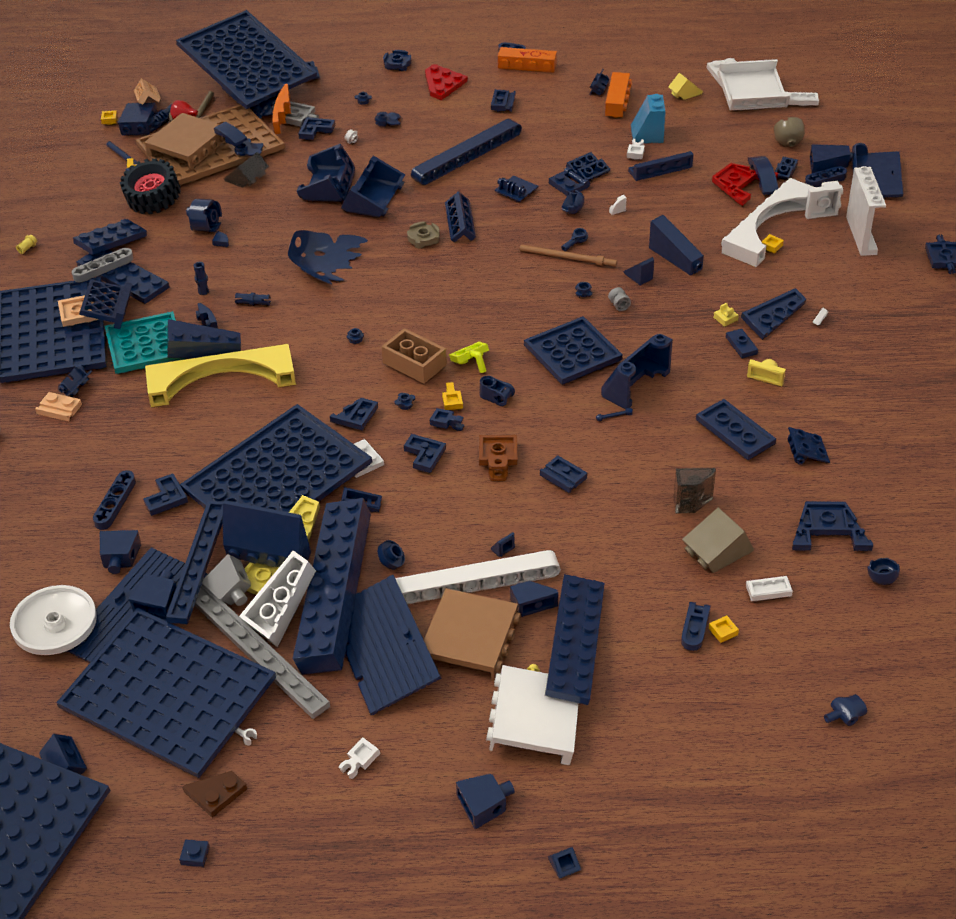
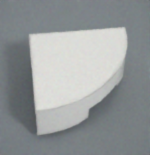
M625 195L618 197L617 201L611 205L609 209L611 215L626 211Z
M822 308L813 323L820 325L827 316L828 310Z

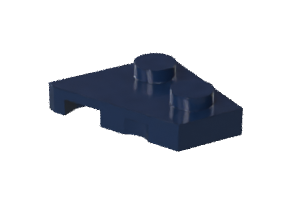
M360 398L354 401L353 404L345 406L343 412L338 415L331 414L330 422L363 431L378 409V402Z

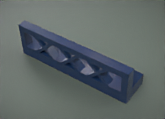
M689 151L635 164L633 167H628V172L635 181L692 168L694 154Z
M458 191L445 202L451 241L456 242L464 235L472 241L476 238L470 201Z

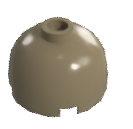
M789 117L786 121H783V119L778 121L774 126L775 138L783 146L793 147L800 143L805 136V126L802 119Z

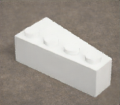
M292 551L239 617L252 629L278 647L316 570L306 559Z

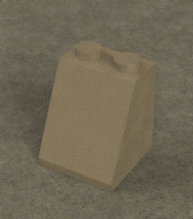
M719 507L682 539L686 545L685 551L691 557L695 555L698 558L697 562L704 570L708 568L712 573L754 551L745 531Z

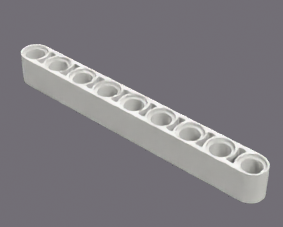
M546 550L395 579L407 604L442 598L446 588L471 593L527 581L552 578L557 576L561 569L555 552Z

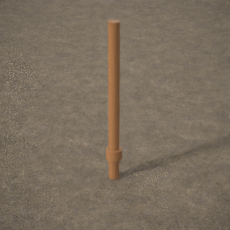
M520 245V251L596 263L598 266H617V260L607 259L605 256L597 255L595 257Z

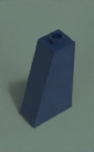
M664 215L650 221L649 249L690 276L703 269L704 255Z

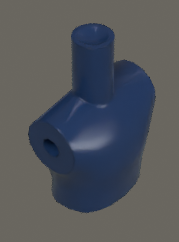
M856 694L849 697H837L831 702V707L834 711L825 714L824 719L827 723L841 719L846 725L852 726L861 716L867 714V707Z

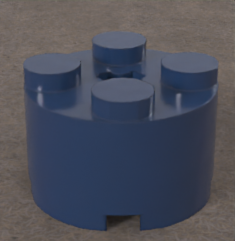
M194 199L186 210L190 229L192 231L216 232L221 222H218L219 217H222L219 202L213 199Z

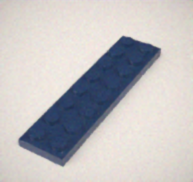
M564 574L545 696L589 705L605 583Z

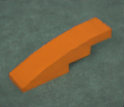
M288 84L283 86L274 105L273 127L275 134H281L280 124H286V114H291Z

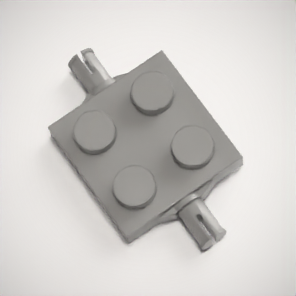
M290 101L291 114H286L287 124L302 127L306 117L319 118V115L314 114V106Z

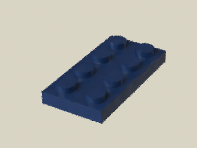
M122 219L120 222L108 224L105 227L96 228L87 233H81L73 237V243L94 255L146 237L147 230L129 219Z
M725 399L696 414V420L747 460L776 444V438Z

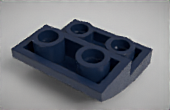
M592 152L573 159L566 164V167L572 168L573 172L589 181L611 170L602 158L598 160Z

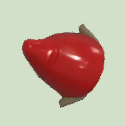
M176 100L172 104L169 113L170 122L181 113L196 117L198 111L185 101Z

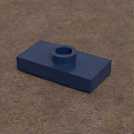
M742 328L726 332V339L741 358L758 354V348Z

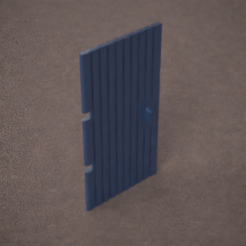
M151 547L97 607V620L90 635L82 643L67 652L90 663L133 613L129 597L147 575L159 577L163 570H168L173 573L174 577L172 580L175 581L177 587L185 563Z
M394 575L355 594L347 640L349 645L346 646L345 654L355 679L364 678V680L358 683L370 715H374L378 711H382L386 707L397 703L406 696L408 697L412 693L442 678Z

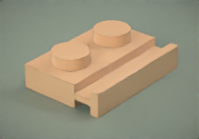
M48 392L39 403L40 406L36 407L35 410L39 415L69 422L70 417L74 416L81 407L82 402L81 399Z

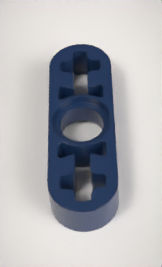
M837 166L808 174L805 177V184L821 187L824 182L843 181L846 179L847 169Z

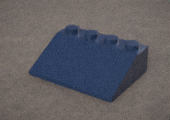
M224 500L223 546L226 555L229 554L237 559L254 564L260 563L270 567H280L291 552L294 551L308 561L311 550L300 514Z

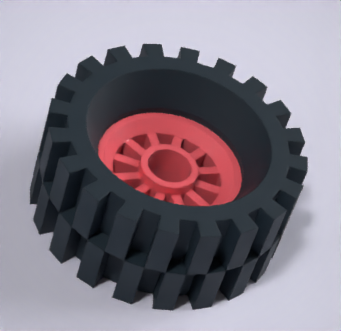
M152 158V161L145 159L144 163L139 161L135 167L133 165L129 167L130 171L126 170L124 172L125 176H121L122 182H120L122 192L129 207L136 213L140 211V214H145V212L153 214V211L161 212L160 209L162 208L166 210L169 208V204L173 205L175 203L174 199L178 200V194L181 193V187L172 165L169 162H164L163 159L157 161V158Z

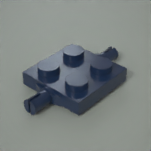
M940 234L936 236L937 242H926L925 250L931 267L938 269L947 268L949 274H955L956 242L945 241L942 234L941 236Z

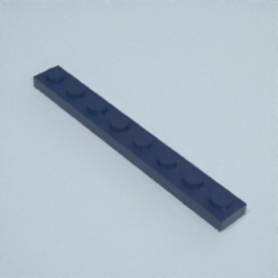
M208 501L166 615L167 623L188 624L223 524V502Z

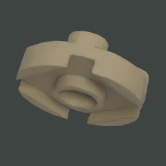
M417 222L410 226L409 231L407 230L408 241L418 249L439 243L440 230L436 224L426 225V222Z

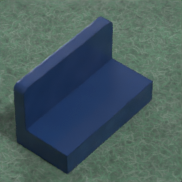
M53 734L39 752L42 760L80 775L87 769L72 736Z

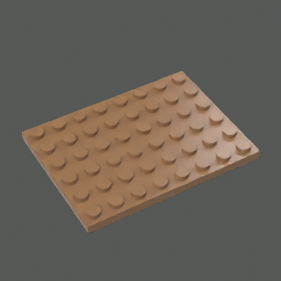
M241 104L201 117L200 119L219 125L224 122L230 123L239 129L247 139L249 138L251 143H263L260 155L239 156L234 152L235 146L224 142L190 170L186 160L162 152H157L152 157L147 155L144 142L156 133L136 139L137 146L150 161H152V158H157V161L163 159L164 162H169L172 165L180 186L285 149V143L250 108L245 109Z

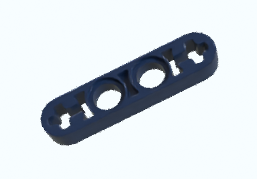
M122 471L117 475L93 515L94 525L97 529L105 530L113 524L136 484L132 471ZM123 491L120 495H114L115 492ZM108 505H115L113 508H106Z

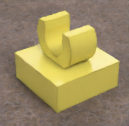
M725 303L720 306V310L714 312L713 318L725 327L738 321L739 315Z

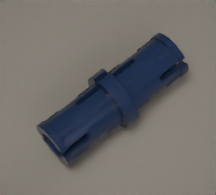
M196 262L193 264L195 271L194 280L198 286V293L206 295L209 293L205 265L203 262Z
M251 292V294H235V298H242L235 299L236 304L270 306L271 300H269L271 299L270 294L263 295L256 294L255 292Z

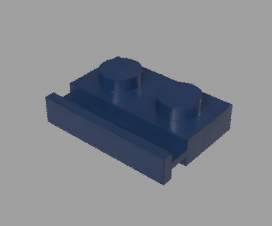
M495 89L491 110L499 112L506 111L507 109L512 112L516 91L511 93L509 90Z
M557 455L545 465L544 469H540V476L570 493L571 489L576 488L587 479V472Z

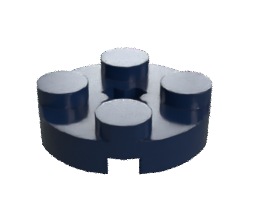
M392 50L393 53L388 54L387 52L384 54L383 64L387 70L399 69L400 71H405L412 63L411 54L408 55V52L404 50Z

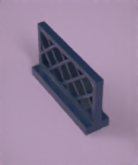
M90 279L79 315L113 322L114 328L121 330L132 283L125 282V286L122 287Z

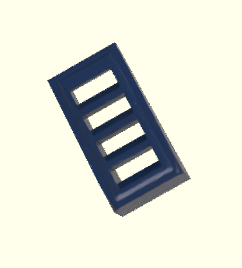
M344 487L341 501L364 498L367 501L366 505L370 512H379L382 500L381 495Z

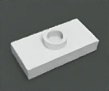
M789 92L790 99L788 105L806 106L819 104L818 93Z
M787 576L746 581V588L751 601L789 597L793 593Z

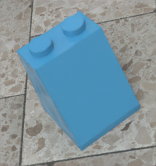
M647 95L631 123L632 139H635V142L639 143L641 140H644V143L664 142L666 111L663 95Z

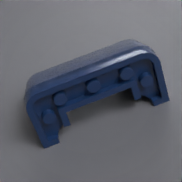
M341 143L310 155L307 168L313 175L309 185L301 184L298 186V196L303 200L344 201L355 174V166Z
M373 155L356 184L351 187L341 209L350 213L379 218L381 215L385 216L389 209L387 207L388 203L397 189L401 190L405 183L403 181L405 174Z
M663 334L652 336L617 366L601 387L602 397L623 409L630 408L632 406L630 387L644 375L653 378L654 374L662 373L663 377L670 373L673 339Z

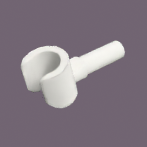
M237 728L235 731L243 737L244 744L247 746L251 745V739L248 737L257 739V732L252 728L246 730Z

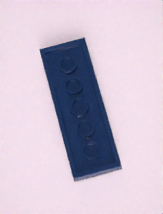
M106 250L94 255L89 253L76 261L77 267L110 254L112 251ZM132 262L96 276L101 277V280L106 283L122 287L125 286V282L132 283L130 296L144 304L170 288L169 282Z

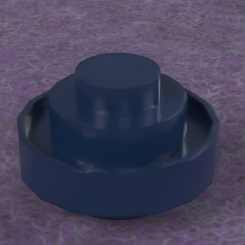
M386 540L378 546V557L384 566L395 570L404 564V552L396 542Z

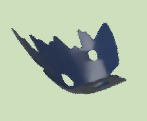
M299 230L292 236L288 257L304 272L332 284L330 280L343 281L344 279L331 274V272H336V269H352L349 266L350 262L348 260L362 255L361 253L347 250L359 248L361 243H366L368 240L356 235H340L336 243H333L329 234ZM297 237H300L301 239V245L299 247H296L295 244ZM316 251H322L326 254L323 256H316L314 253ZM316 272H323L325 273V275L322 276L317 274Z

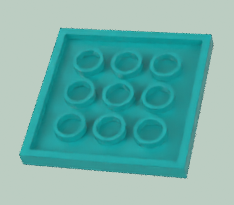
M173 311L125 321L122 323L121 330L115 329L114 324L104 326L115 374L144 369L147 365L186 359L168 358L167 356L168 319L176 320Z

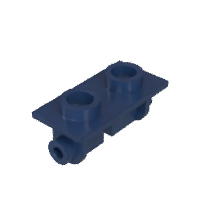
M602 69L600 74H596L590 86L592 90L589 95L592 92L597 95L603 94L609 82V77L602 74L604 69Z
M75 366L58 385V391L64 393L65 396L73 397L79 391L77 387L79 385L83 386L89 380L87 376L92 371L90 370L86 373L83 366Z

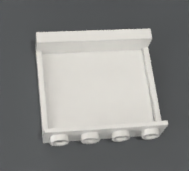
M777 59L720 63L718 76L730 111L788 107L790 93L784 92L776 70Z
M866 166L854 168L846 215L860 256L877 255L878 248L871 232L875 208L886 207L871 167Z
M503 665L501 674L496 673L494 686L498 687V691H494L492 697V704L495 705V709H491L489 722L493 723V726L488 728L486 741H490L489 750L493 751L494 743L562 755L561 764L570 765L574 753L578 703L545 696L547 673Z

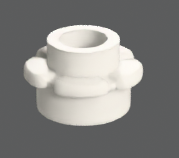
M350 129L346 133L345 140L348 141V144L357 141V131Z

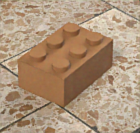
M405 328L381 346L384 364L423 384L447 365L446 348Z

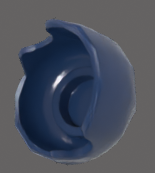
M575 190L576 193L570 192L561 207L563 211L568 214H576L581 211L584 206L585 197L580 191Z
M879 558L875 561L871 560L867 570L873 582L879 585H889L898 578L900 566L889 558Z

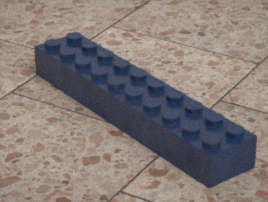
M364 498L326 503L312 566L316 572L307 589L293 654V660L302 675L342 670L371 517Z

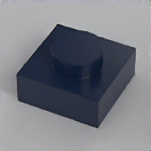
M185 839L179 859L180 865L204 867L210 847L209 842Z

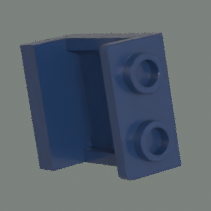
M150 102L143 105L141 103H127L118 121L121 135H149V123L152 116L158 112L156 103Z

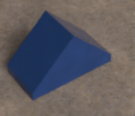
M651 257L623 272L641 286L653 279L654 258Z

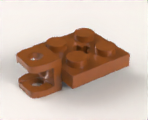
M479 435V466H489V479L491 481H506L508 478V466L517 465V435Z

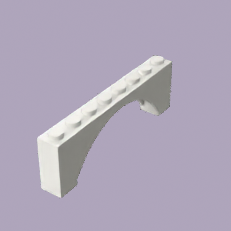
M789 178L769 198H766L755 211L750 213L744 221H741L735 229H732L731 233L722 239V253L757 267L765 259L766 245L760 241L756 232L757 228L765 220L775 215L806 210L808 189L816 187Z

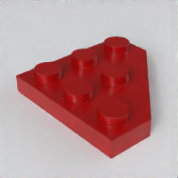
M432 64L425 69L429 94L431 97L443 100L468 82V76L443 68L437 64Z

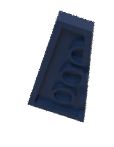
M794 288L742 312L741 318L763 340L805 304L806 298Z

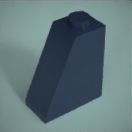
M811 144V174L837 166L847 168L849 161H852L853 152H850L849 145Z

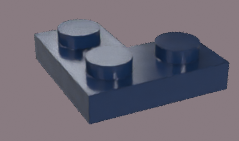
M306 117L298 133L299 139L314 140L317 132L332 133L336 125L335 120Z
M411 434L404 444L405 452L418 455L413 462V468L428 473L432 472L446 450V443Z
M173 473L155 480L156 486L160 491L159 493L143 498L144 504L151 516L188 503L187 496Z

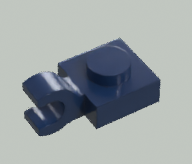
M436 408L429 420L431 426L447 429L450 425L457 431H462L464 428V424H461L464 417L454 416V411Z

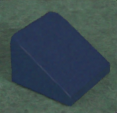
M512 532L496 542L491 547V550L501 557L514 549L515 534Z
M573 847L548 856L559 879L581 870Z

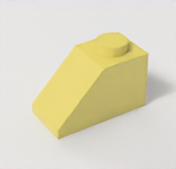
M680 73L668 86L672 90L671 94L676 98L680 96L684 100L703 93L701 89Z

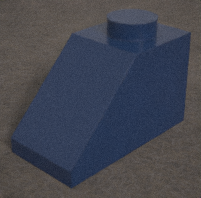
M527 581L510 586V600L512 603L518 604V613H521V617L558 607V591L554 588Z

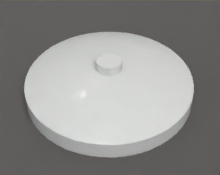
M67 585L50 586L33 592L17 605L10 619V630L17 645L29 653L37 655L59 654L76 647L90 635L96 624L97 612L92 598L85 591Z

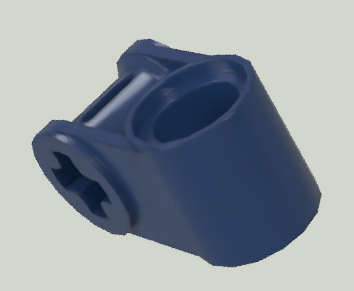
M483 376L480 379L479 395L484 400L499 406H505L508 398L515 394L514 387L507 382L492 376Z

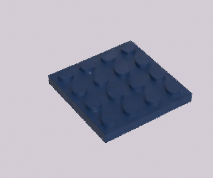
M584 316L524 340V346L561 385L619 362L623 357V354Z

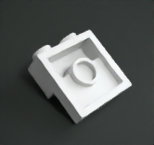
M838 181L824 182L821 187L808 189L805 210L806 219L838 215L839 208L841 207L840 198L843 194V187Z

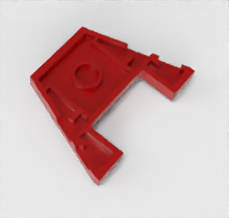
M729 163L712 176V182L741 206L751 199V194L742 189L753 180H759L755 170H750L749 166ZM775 172L776 179H778L777 172Z

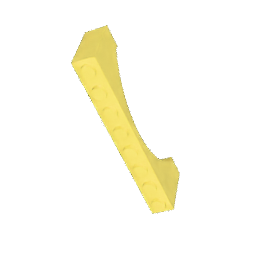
M289 344L145 366L151 407L169 405L172 397L188 384L200 378L223 372H245L259 375L276 383L278 387L296 385Z

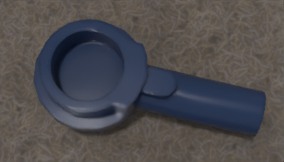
M583 228L575 229L571 239L561 246L562 250L567 251L574 244L585 242L588 239V233Z

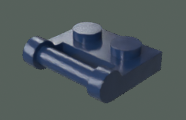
M566 167L563 172L549 178V184L566 196L570 192L576 193L575 190L581 192L590 186L588 179H583L573 172V169L570 167ZM569 177H571L572 179H574V180H575L576 182H578L579 184H577V183H575L574 181H572Z

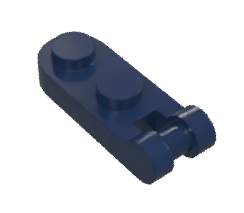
M690 601L681 637V644L685 649L695 651L701 648L711 605L704 604V606L696 605V602Z

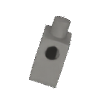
M229 554L224 557L202 582L219 600L230 605L236 603L238 606L246 603L247 597L244 593L251 587V582L242 562Z

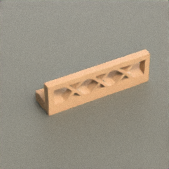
M141 78L134 90L137 101L143 105L149 96L159 102L161 97L157 88Z

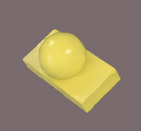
M766 359L763 362L750 360L747 377L782 386L786 369L778 367L777 363L772 359Z

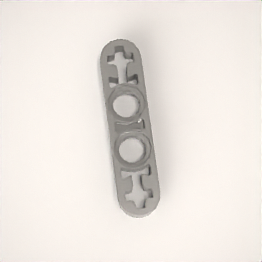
M122 248L72 270L73 280L75 282H84L130 263L134 258L132 250L130 248Z

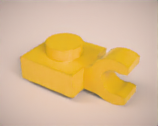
M453 382L446 383L447 390L442 393L444 409H463L461 391H455Z

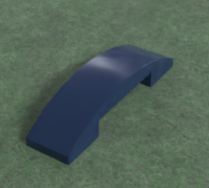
M766 156L748 157L747 160L750 167L755 169L760 180L759 187L762 194H773L778 189V183L769 159Z

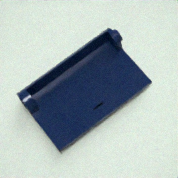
M864 143L855 144L852 147L853 172L854 168L871 167L883 198L903 197L900 151L868 153V148Z

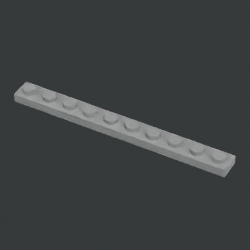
M201 585L194 606L253 662L274 671L277 676L274 682L312 719L330 707V702L230 607L219 600L206 586Z

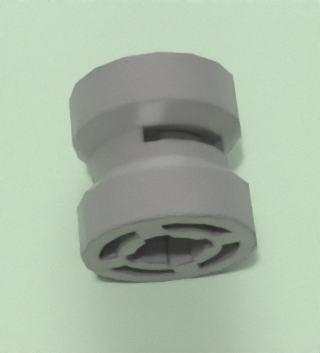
M621 287L610 291L608 298L616 310L624 311L628 309L631 300Z

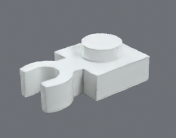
M635 139L632 140V144H629L627 158L634 160L643 158L644 140H641L639 143L635 142Z
M362 737L347 753L350 759L343 761L339 768L342 773L346 769L351 768L347 774L350 779H353L357 775L360 766L366 769L381 753L378 748Z

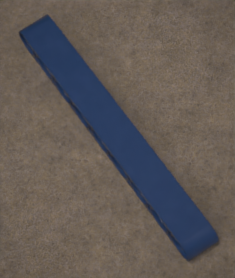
M508 118L417 165L411 171V178L422 185H427L517 137L522 131V126Z

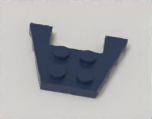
M805 502L795 539L793 540L792 550L811 551L810 535H850L854 551H872V541L867 539L865 530L860 528L857 518L846 502Z

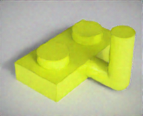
M477 342L449 354L450 360L458 364H465L474 357L476 358L479 372L484 373L487 371L483 360V353L489 351L488 344Z

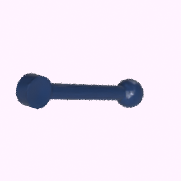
M626 408L625 411L606 415L598 414L596 420L602 421L605 418L624 414L632 415L633 409Z

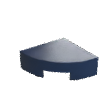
M217 231L212 244L214 246L228 247V236L223 232Z

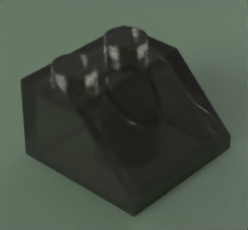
M256 152L226 176L224 180L242 188L247 184L251 186L257 181L256 177L260 179L266 174L265 170L269 166L261 155Z
M676 468L673 494L675 513H696L713 499L716 468Z

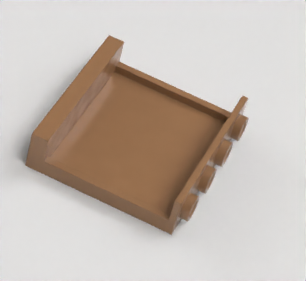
M181 113L144 143L148 156L152 157L157 152H162L188 161V166L191 170L226 141L225 137L215 134L214 127L219 124Z
M446 588L424 638L432 659L491 672V681H495L496 673L501 674L503 657L508 655L509 641L514 639V627L520 623L521 613H518V604Z

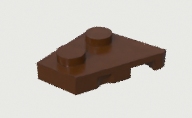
M233 771L183 786L184 793L212 818L248 789L247 784Z

